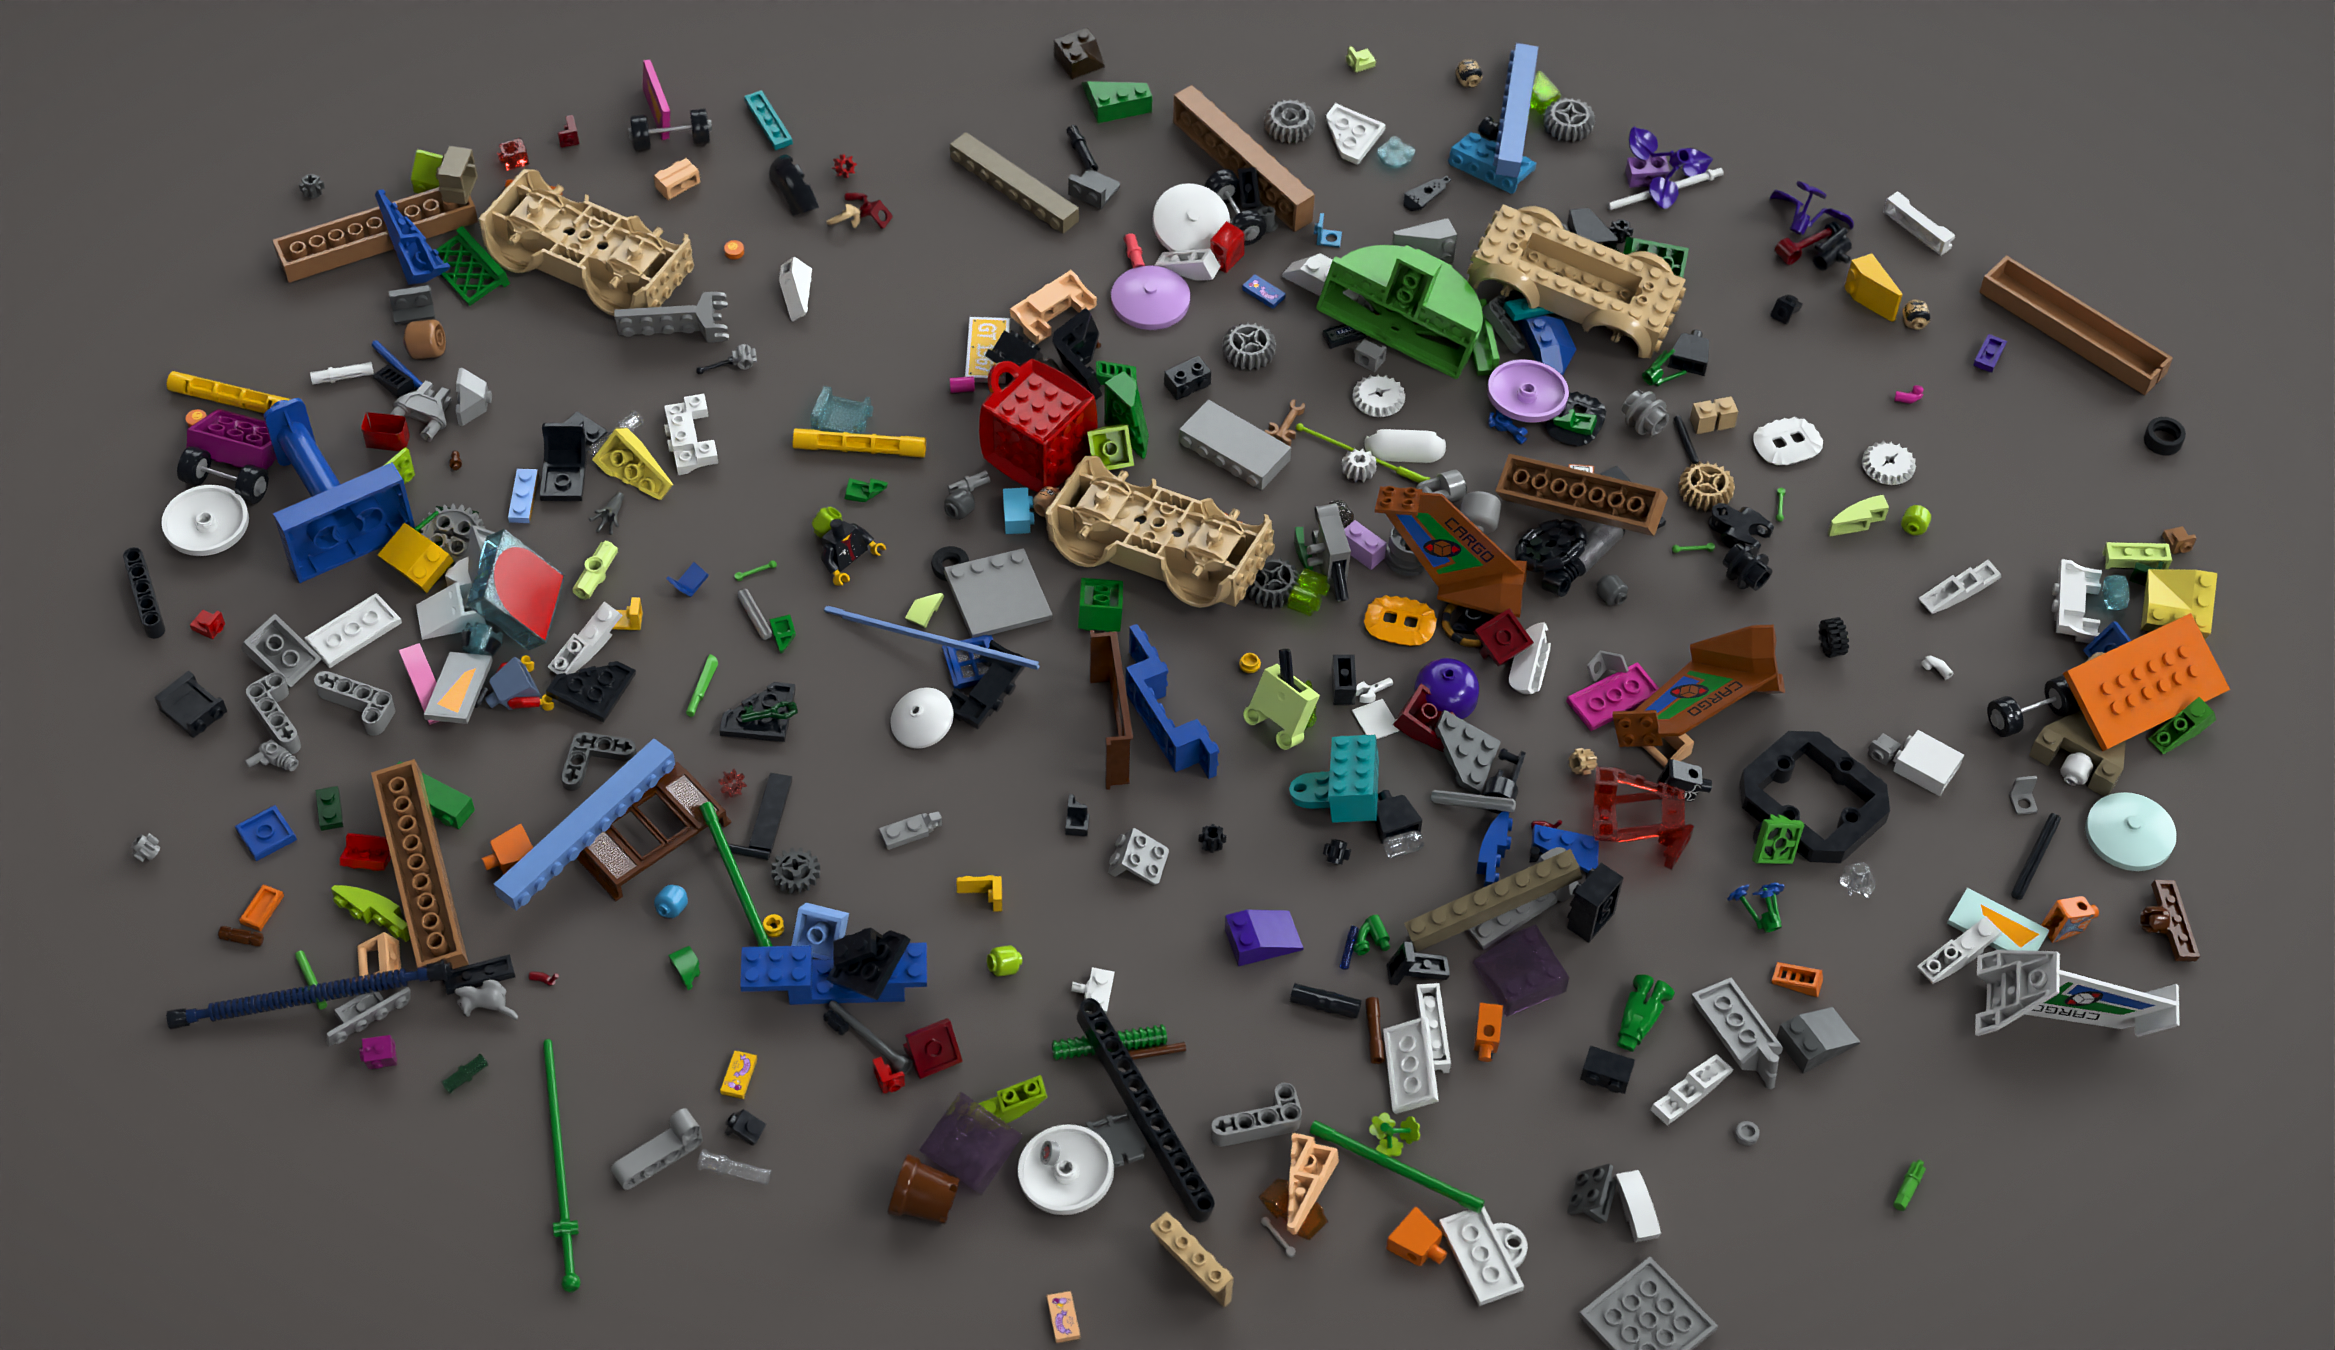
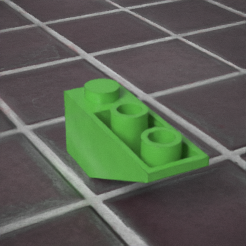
M2198 697L2148 739L2162 754H2165L2197 736L2217 720L2215 713Z

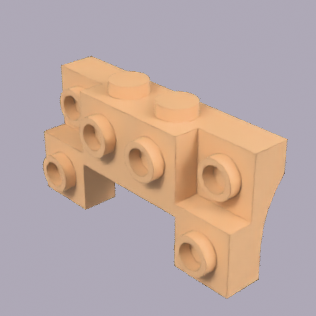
M1070 270L1010 308V317L1023 327V333L1037 345L1052 335L1051 326L1046 322L1070 307H1073L1078 313L1085 308L1091 310L1097 306V297Z

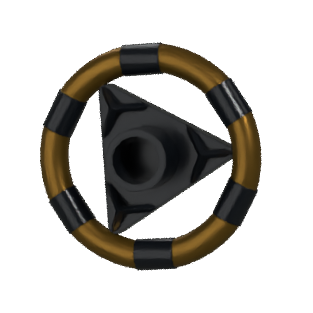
M1449 603L1442 613L1441 621L1447 636L1459 645L1482 647L1483 645L1479 639H1466L1457 634L1475 635V629L1486 623L1482 611L1467 608L1451 627V613L1454 609L1461 606Z

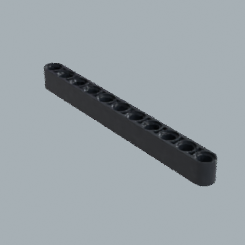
M1093 998L1084 999L1077 1013V1022L1189 1215L1197 1222L1207 1221L1215 1206L1212 1194L1100 1003ZM1107 1049H1112L1114 1053L1109 1052ZM1118 1068H1123L1126 1072H1122ZM1129 1087H1133L1137 1091H1132ZM1141 1107H1146L1148 1111L1141 1109ZM1151 1126H1156L1160 1130H1155ZM1163 1146H1169L1172 1150H1167ZM1175 1165L1181 1166L1183 1170L1177 1169ZM1186 1185H1191V1186H1193V1187L1195 1188V1190H1191V1189L1187 1188ZM1198 1205L1204 1206L1207 1210L1200 1209Z

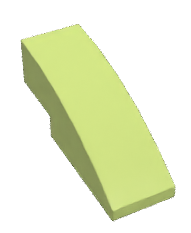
M1884 495L1859 501L1839 513L1831 521L1828 531L1829 537L1868 530L1871 522L1885 520L1889 506Z

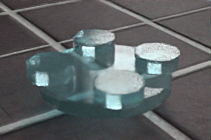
M1391 137L1388 143L1377 149V155L1386 166L1401 168L1411 162L1412 156L1415 155V148L1401 142L1398 137Z

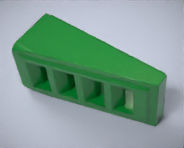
M1096 361V379L1101 385H1105L1106 381L1123 371L1130 373V376L1137 382L1135 366Z

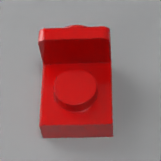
M202 610L192 621L190 627L191 630L213 640L223 630L225 621L222 613L216 611L213 615Z
M882 1057L872 1060L873 1072L883 1094L896 1092L905 1086L903 1071L892 1074L889 1064H884Z

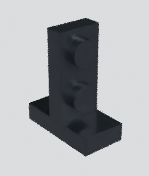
M1404 941L1386 965L1389 985H1399L1405 976L1447 980L1450 976L1447 956L1414 953L1412 942Z

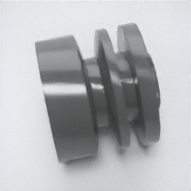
M1393 526L1385 552L1387 565L1392 571L1400 575H1418L1425 568Z

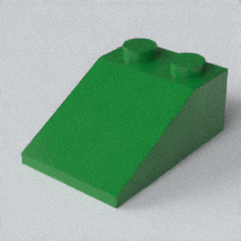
M1081 578L1078 629L1120 632L1123 607V581Z

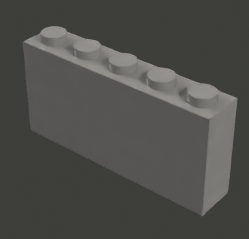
M1209 399L1179 429V443L1184 447L1190 448L1201 457L1207 458L1218 467L1224 468L1235 477L1243 479L1249 485L1261 491L1291 459L1290 446Z

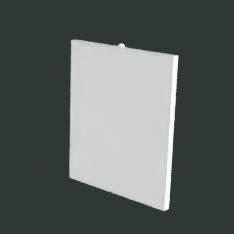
M1383 699L1352 710L1365 735H1376V740L1400 731L1392 725L1395 718Z

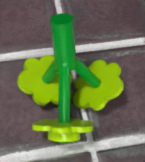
M1386 1112L1371 1119L1373 1124L1369 1126V1132L1372 1135H1376L1380 1140V1145L1376 1147V1150L1389 1157H1397L1402 1153L1403 1143L1398 1142L1396 1137H1392L1394 1133H1399L1400 1138L1406 1140L1407 1144H1412L1413 1141H1418L1420 1138V1125L1412 1116L1407 1117L1406 1121L1401 1122V1128H1393L1395 1121L1390 1119L1389 1114Z

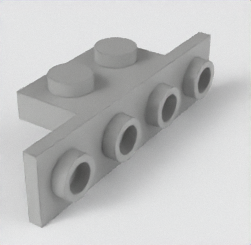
M409 987L404 988L385 1000L379 991L366 992V994H361L335 1009V1015L342 1025L326 1033L328 1046L342 1043L350 1034L363 1031L369 1023L375 1020H382L390 1011L407 1005L410 1000Z

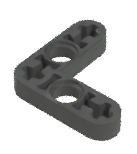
M1505 293L1504 295L1500 294L1482 308V312L1507 347L1513 353L1518 354L1526 347L1525 342L1504 315L1506 311L1503 308L1505 302L1514 299L1510 294L1505 297Z
M592 733L577 734L573 738L561 775L564 788L574 791L581 787L591 756L629 761L636 755L635 743L630 739ZM607 743L611 745L607 750L599 749L601 744ZM576 758L584 760L579 765L572 764V761ZM572 772H575L576 779H573L572 782H569L568 780H571L573 776Z

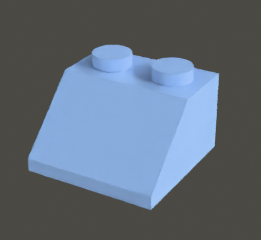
M810 903L803 904L798 908L791 946L811 945L814 958L833 959V941L845 936L849 913Z

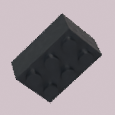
M1600 863L1596 869L1592 868L1586 875V880L1583 884L1578 883L1573 890L1574 898L1570 903L1571 910L1567 916L1569 919L1567 929L1590 943L1615 914L1624 877L1603 863Z

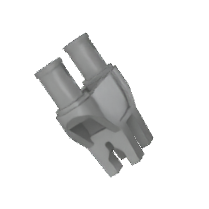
M424 381L417 391L399 397L394 402V409L390 415L408 416L426 423L427 426L421 431L420 436L430 442L439 430L447 426L444 411L452 399L448 396L450 390L444 387L434 396V391L430 390L433 384Z

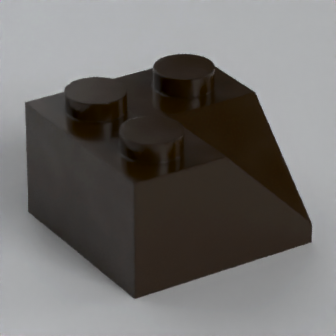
M1088 28L1054 40V57L1071 79L1105 67L1097 41Z

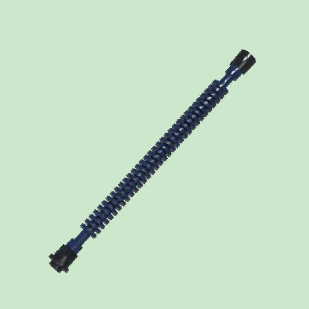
M444 958L440 962L426 964V967H420L417 971L406 972L402 968L400 972L396 969L394 973L390 970L388 973L386 971L382 972V974L379 972L376 975H364V977L359 976L358 978L335 980L334 982L313 984L311 986L281 990L280 992L275 991L274 993L269 992L268 994L263 993L257 996L252 995L251 997L247 996L245 998L241 997L239 999L209 1003L207 1009L197 1010V1008L186 1010V1008L169 1010L166 1013V1019L169 1029L190 1026V1023H195L199 1019L209 1017L213 1022L246 1016V1014L252 1015V1013L268 1012L270 1009L272 1011L276 1010V1008L278 1010L282 1009V1007L285 1009L288 1006L294 1007V1004L295 1006H300V1003L301 1005H306V1002L307 1004H312V1001L313 1003H318V1000L319 1002H324V999L329 1001L330 998L335 1000L336 997L340 999L342 996L346 998L348 995L351 997L354 994L357 996L360 993L366 994V992L371 993L372 991L377 992L378 990L383 991L384 989L406 987L408 981L419 980L420 982L444 980L447 982L450 976H453V968L451 962L447 963Z

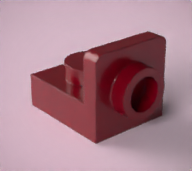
M573 115L565 116L567 124L563 125L564 131L558 132L561 148L580 144Z

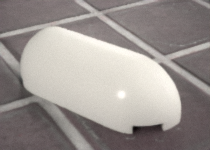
M1381 429L1377 430V434L1370 437L1367 436L1364 441L1366 452L1371 451L1372 456L1382 461L1431 463L1442 458L1446 451L1445 439L1442 440L1432 431Z
M1545 622L1537 623L1525 630L1534 644L1516 655L1513 659L1509 683L1519 693L1533 694L1541 688L1551 643H1547L1545 631L1548 628Z

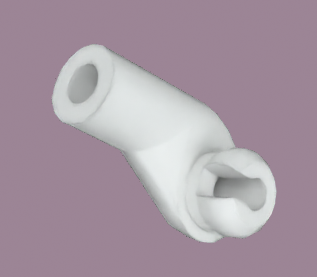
M1931 655L1926 656V659L1921 662L1926 670H1931L1934 666L1946 680L1954 674L1943 660Z

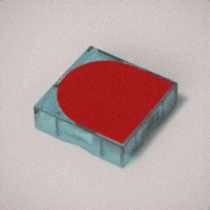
M502 529L486 537L479 560L478 573L473 580L466 605L486 620L499 626L509 637L529 651L547 643L565 575L508 531Z

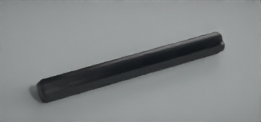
M2055 813L2049 815L2012 890L2011 896L2018 900L2023 898L2060 823L2061 817Z

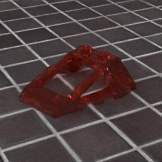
M1596 766L1593 796V838L1595 841L1633 842L1684 830L1685 790L1662 782L1658 784L1645 780L1644 776L1638 774L1633 776L1625 773L1626 770L1620 768ZM1618 782L1653 791L1616 796ZM1661 799L1660 824L1618 828L1616 804Z

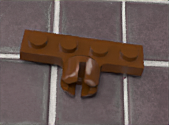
M2154 880L2151 886L2158 907L2146 906L2141 912L2140 924L2150 925L2142 926V929L2147 933L2166 934L2175 961L2196 962L2200 955L2176 881Z

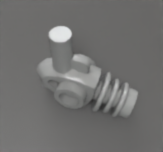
M272 739L261 743L259 746L260 752L245 760L249 768L261 762L263 765L271 763L289 771H294L299 764L295 756H292L289 751Z

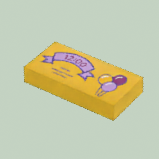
M734 1050L720 1090L721 1095L744 1099L757 1062V1055Z

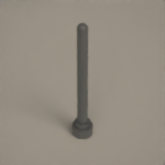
M836 1001L829 1002L828 1006L831 1010H834V1013H837L850 1027L891 1061L893 1070L896 1073L903 1071L905 1075L911 1069L913 1062L907 1056L897 1055Z

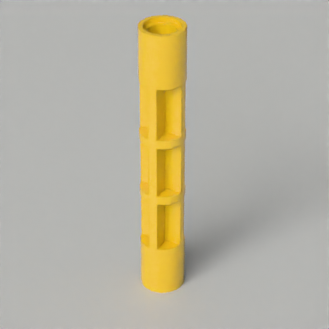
M172 371L167 379V389L169 391L265 413L278 401L291 400Z
M795 428L793 432V449H825L925 458L926 437L881 436L877 434L824 432Z

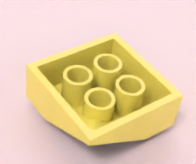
M2148 569L2141 630L2151 632L2191 613L2204 639H2206L2211 634L2217 573L2201 570Z

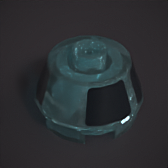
M467 622L465 629L461 631L462 650L469 654L488 655L493 658L503 644L504 634L502 632L494 633L492 631L493 627L475 622L474 626H470L471 624Z

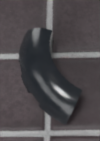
M784 154L773 161L770 166L769 176L770 180L775 182L784 194L793 216L819 208L810 184L807 185L803 181V171L798 164H792V157Z

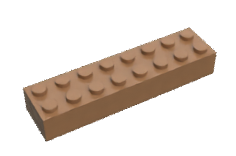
M1513 454L1508 455L1495 491L1505 501L1655 536L1668 499L1662 489Z

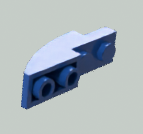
M1502 811L1495 818L1482 841L1476 874L1485 875L1484 887L1499 881V873L1495 872L1496 867H1500V860L1504 858L1505 851L1510 850L1511 837L1507 836V833L1512 831L1513 818H1509L1508 811Z

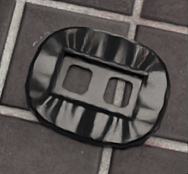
M1578 391L1574 393L1569 392L1567 404L1558 417L1569 414L1568 411L1575 406L1585 408V414L1596 415L1597 418L1592 435L1576 433L1554 424V418L1546 421V429L1552 438L1561 443L1583 446L1592 442L1599 433L1605 420V406L1597 398L1590 397L1587 394H1581Z

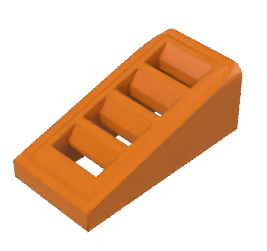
M1777 962L1771 982L1809 996L1818 997L1823 982L1822 970ZM1783 971L1787 972L1785 979L1781 978ZM1792 974L1796 975L1794 980H1791ZM1801 977L1805 978L1804 982H1800Z

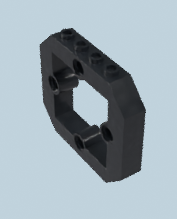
M1788 731L1743 770L1740 779L1742 808L1759 822L1770 818L1771 814L1776 817L1782 815L1789 820H1799L1800 812L1796 807L1792 805L1782 806L1765 793L1763 789L1772 781L1781 784L1788 782L1791 779L1795 761L1803 754L1807 755L1831 774L1832 780L1835 783L1845 785L1866 802L1860 809L1855 807L1843 809L1837 824V830L1825 840L1804 824L1796 852L1809 862L1842 863L1886 823L1890 813L1887 784L1822 733L1815 731Z

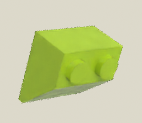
M419 149L416 151L411 175L414 193L419 194L439 187L440 184L436 178V171L442 164L443 155Z
M1127 424L1105 426L1087 431L1090 455L1100 457L1108 470L1134 466Z

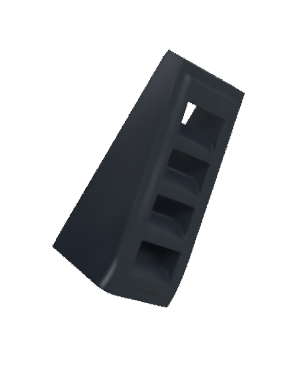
M389 364L373 374V378L397 398L415 389L413 379Z

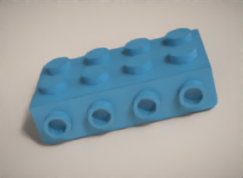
M1472 132L1451 148L1448 159L1449 165L1510 194L1516 191L1519 182L1535 170L1537 164L1531 161L1530 158L1522 156L1518 178L1495 174L1496 166H1493L1497 143L1484 139L1479 134Z

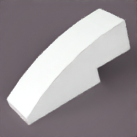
M1639 1170L1616 1174L1615 1178L1626 1221L1630 1223L1634 1242L1658 1238L1661 1235L1659 1223Z

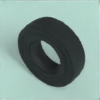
M947 546L935 552L932 558V570L939 579L947 581L944 574V566L942 565L945 560L955 559L959 564L969 562V557L963 549Z

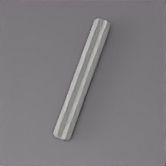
M1433 790L1431 794V801L1439 804L1508 812L1515 811L1516 801L1509 798Z

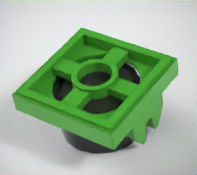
M1771 814L1770 818L1759 823L1753 833L1756 847L1752 860L1755 863L1793 864L1804 823L1800 820H1789L1782 815L1776 817Z

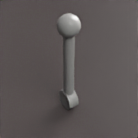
M1263 1217L1261 1219L1262 1225L1267 1226L1285 1248L1286 1255L1294 1257L1295 1248L1288 1246L1271 1225L1268 1217Z

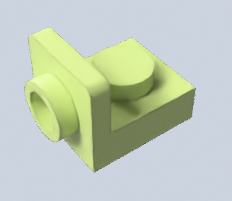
M1348 47L1346 61L1355 72L1375 67L1376 60L1368 49L1356 52L1353 47Z

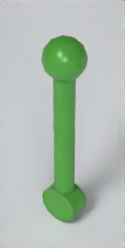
M1778 488L1777 490L1779 504L1776 520L1778 522L1784 520L1782 515L1783 496L1786 492L1784 488Z
M1708 543L1704 546L1679 547L1674 545L1672 551L1674 553L1686 550H1707L1712 552L1715 545L1713 543Z
M771 560L769 564L744 573L737 572L735 573V580L741 581L745 576L767 568L773 569L777 566V563Z

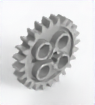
M452 503L451 509H448L445 504L442 511L436 507L435 510L439 514L420 529L421 534L432 542L443 541L439 547L446 551L454 560L449 568L453 567L459 560L469 556V542L464 541H469L470 529L466 533H461L462 529L470 528L472 525L486 529L485 526H482L484 524L482 519H478L479 515L477 512L473 513L470 507L465 511L462 504L457 509L454 503ZM450 522L449 526L441 528L442 524ZM463 546L461 551L454 552L455 548Z

